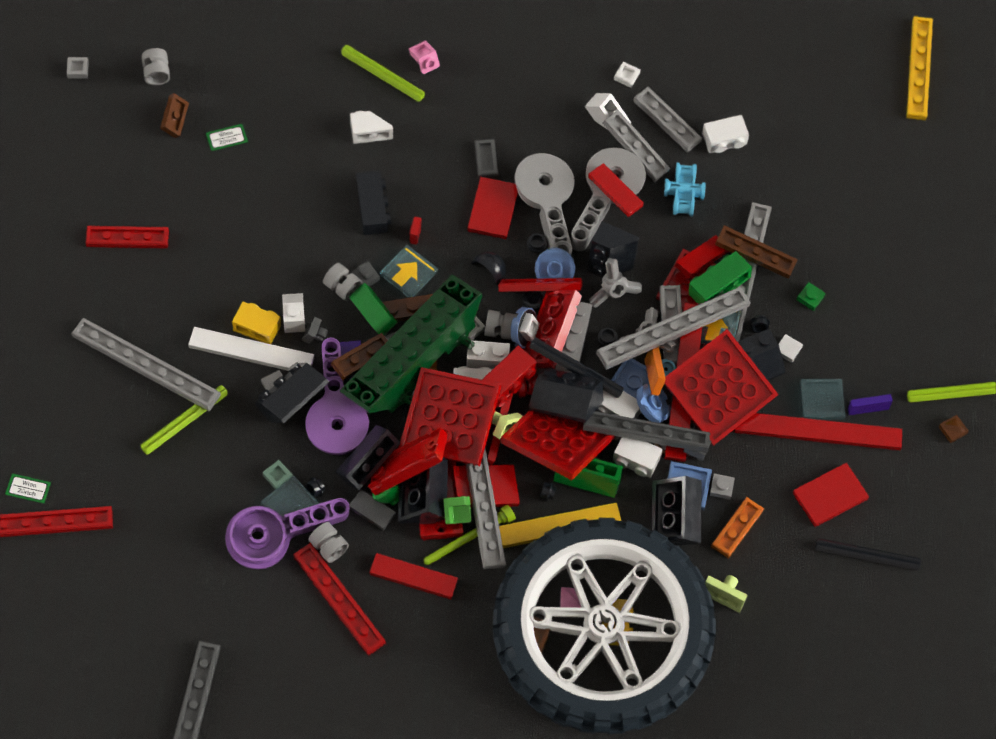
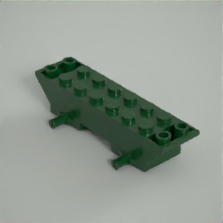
M452 274L339 390L340 393L368 413L387 410L392 414L404 403L411 405L413 398L411 395L415 390L421 367L429 369L443 353L449 355L461 344L469 350L474 347L475 342L467 337L476 327L474 320L483 296L482 293Z

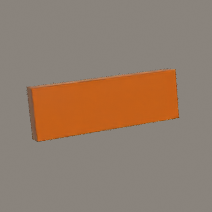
M659 347L648 351L645 365L651 394L659 396L666 378Z
M746 497L714 540L711 547L729 559L762 514L764 508Z

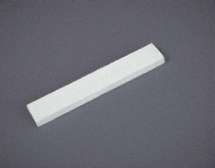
M194 327L188 344L189 348L287 371L296 362L308 363L312 366L314 354Z

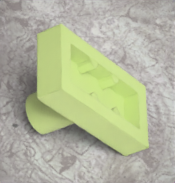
M495 411L492 424L496 425V428L492 435L500 439L523 415L519 413L502 415Z
M728 575L724 582L708 576L705 585L711 594V598L740 613L747 594L735 589L738 583L737 578Z

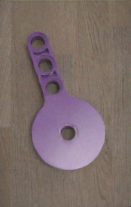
M327 338L322 343L323 373L329 383L325 385L324 396L316 401L308 411L306 432L312 444L319 450L331 455H343L355 450L365 439L369 429L367 412L340 393L339 390L344 384L336 371H328L332 367V361L341 356L340 343L335 338ZM328 348L336 349V351L332 353H329L326 350ZM332 386L339 387L337 391H331L329 388ZM335 422H338L339 425L342 426L340 430H334L332 428L335 425Z
M336 498L285 514L284 517L268 507L252 506L238 512L227 526L225 541L228 552L237 563L246 568H269L284 557L293 537L314 531L325 522H330L333 525L346 520L349 515V503L343 498ZM341 506L345 509V512L338 514L334 511V508ZM320 512L324 514L325 518L316 520L313 515ZM302 519L305 524L298 527L293 524V521ZM257 531L264 535L258 540L251 537Z

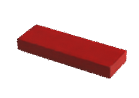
M604 163L588 174V178L627 217H630L643 207L644 202Z
M715 235L676 261L675 267L688 278H691L729 251L715 245L718 236Z

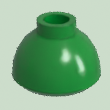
M399 484L376 496L372 493V498L379 503L395 505L399 501Z

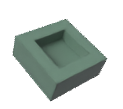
M280 460L262 472L264 478L275 490H278L293 478L292 473Z

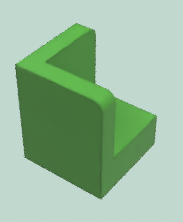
M470 497L444 498L446 524L469 523L472 521Z

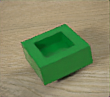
M809 282L798 295L797 301L814 311L826 293Z

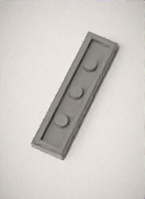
M649 87L634 97L633 101L687 153L702 142V137Z
M616 110L603 121L602 124L624 149L632 152L642 161L647 175L654 182L670 170L669 166L619 110Z
M680 285L660 286L661 321L682 312ZM680 337L672 340L676 344L672 353L663 350V359L671 360L675 365L677 363Z

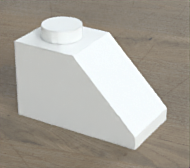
M596 93L585 106L594 121L605 127L602 124L603 121L616 110H619L631 124V121L611 93Z
M371 111L350 113L353 144L393 139L392 125Z
M303 293L282 294L285 333L305 332Z

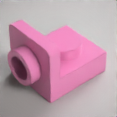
M427 41L409 48L410 55L419 63L423 74L440 66L436 50Z

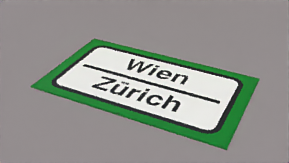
M243 124L206 133L211 151L248 142Z
M12 474L5 495L44 503L51 482Z

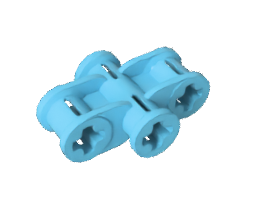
M676 162L675 181L665 179L664 197L674 195L673 215L680 213L689 214V216L693 217L694 197L704 200L706 182L701 184L695 183L697 164L690 166L680 165L679 162Z

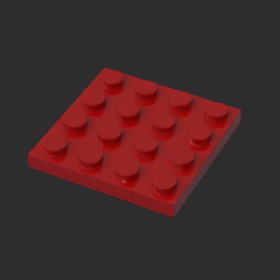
M728 329L665 377L664 383L700 431L710 432L712 446L779 395Z
M421 367L399 447L426 433L430 434L431 431L440 427L448 434L443 458L480 467L502 385Z
M528 411L501 436L500 443L573 480L616 436L583 430V422Z

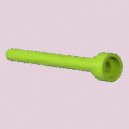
M509 505L502 507L500 512L497 513L499 524L506 522L509 524L516 519ZM477 529L471 530L424 558V564L430 565L478 537Z

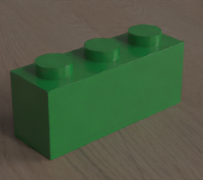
M736 251L731 255H726L722 258L721 262L715 266H710L705 273L699 277H694L690 281L689 295L698 304H702L736 289L751 278L752 266Z
M594 458L573 480L555 472L554 482L615 498L623 466Z

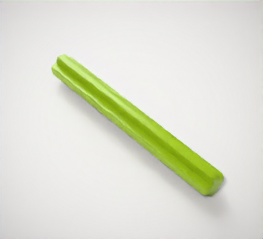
M345 45L342 48L341 54L401 92L418 102L424 98V91L349 45Z
M996 382L909 390L907 398L909 402L996 394Z
M222 385L215 389L221 394L216 403L228 395L226 388ZM194 404L141 444L142 451L146 455L150 454L207 410Z

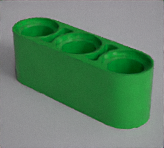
M363 282L349 296L378 334L382 333L385 336L398 323L366 283Z

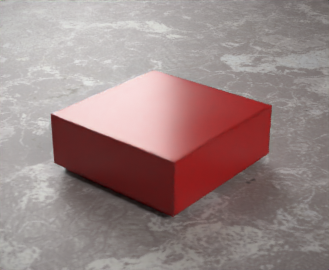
M420 217L413 218L410 230V244H418L422 222Z

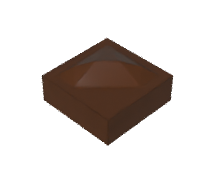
M958 415L939 425L940 430L950 443L969 432Z

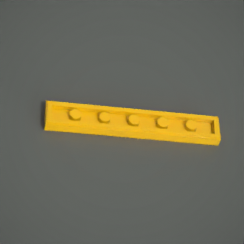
M914 16L912 21L906 118L927 119L932 18Z
M617 503L501 525L499 529L503 548L531 543L533 540H537L545 535V532L557 526L568 525L576 520H597L601 517L615 518V520L621 521Z

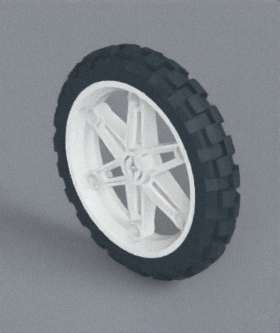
M599 517L597 520L581 519L572 521L570 524L562 527L557 526L545 532V535L539 539L533 540L523 549L519 557L514 559L500 584L493 612V635L498 659L509 682L516 692L528 702L527 704L538 713L544 714L557 724L578 729L580 732L620 734L625 731L648 727L654 722L666 718L691 696L703 678L711 659L716 635V619L714 617V605L711 594L705 585V579L699 569L689 560V556L679 546L672 544L668 537L656 530L651 531L642 527V524L629 520L623 522L617 521L615 518ZM611 559L631 564L634 568L606 598L585 561ZM574 564H579L582 567V569L579 571H575L571 568V566ZM567 568L581 608L536 607L537 601L547 584ZM644 571L647 576L639 577L636 575V572ZM650 577L656 581L668 598L673 611L674 621L629 613ZM581 579H586L600 605L590 608L580 582ZM631 583L634 584L636 587L621 611L612 606ZM541 614L545 619L536 621L533 616ZM552 617L584 618V627L553 622ZM601 620L604 623H608L607 628L604 625H600ZM625 622L657 627L656 632L624 631ZM670 627L675 633L672 635L666 634L664 629ZM534 628L550 629V631L579 636L557 673L542 656L535 639ZM589 637L596 645L577 666L573 665L572 662ZM618 640L629 668L628 670L623 671L608 644ZM627 641L673 642L672 648L661 667L648 679L642 681ZM602 651L622 684L623 690L594 691L576 686L573 683ZM569 672L572 677L570 679H563L561 673ZM632 678L635 679L638 682V684L636 686H630L627 684L626 681Z

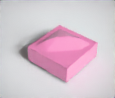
M561 587L560 607L581 608L574 588Z

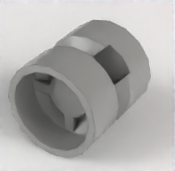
M160 48L144 51L142 53V64L145 82L150 85L167 83L170 80V71L166 51Z
M336 263L326 273L323 284L332 291L336 290L338 296L348 301L350 300L349 296L362 284V280L353 273L349 274V270L342 264Z
M488 310L484 336L496 338L500 335L502 339L512 340L511 323L514 317L517 318V314L505 313L501 315L500 311Z
M325 522L317 527L309 537V542L317 550L321 549L320 554L328 563L337 560L349 547V544L341 535L337 536V530L330 522Z

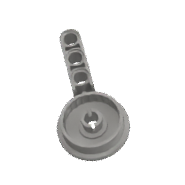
M607 148L597 152L589 160L586 167V180L593 195L572 229L570 241L573 250L583 251L588 247L609 211L610 204H614L588 178V174L604 163L615 175L618 174V178L635 194H638L643 188L646 178L645 167L642 161L632 152L621 148Z
M546 153L530 155L519 163L515 172V185L518 194L529 206L541 209L539 216L548 249L561 248L571 255L572 245L561 205L570 197L574 189L573 172L562 159Z

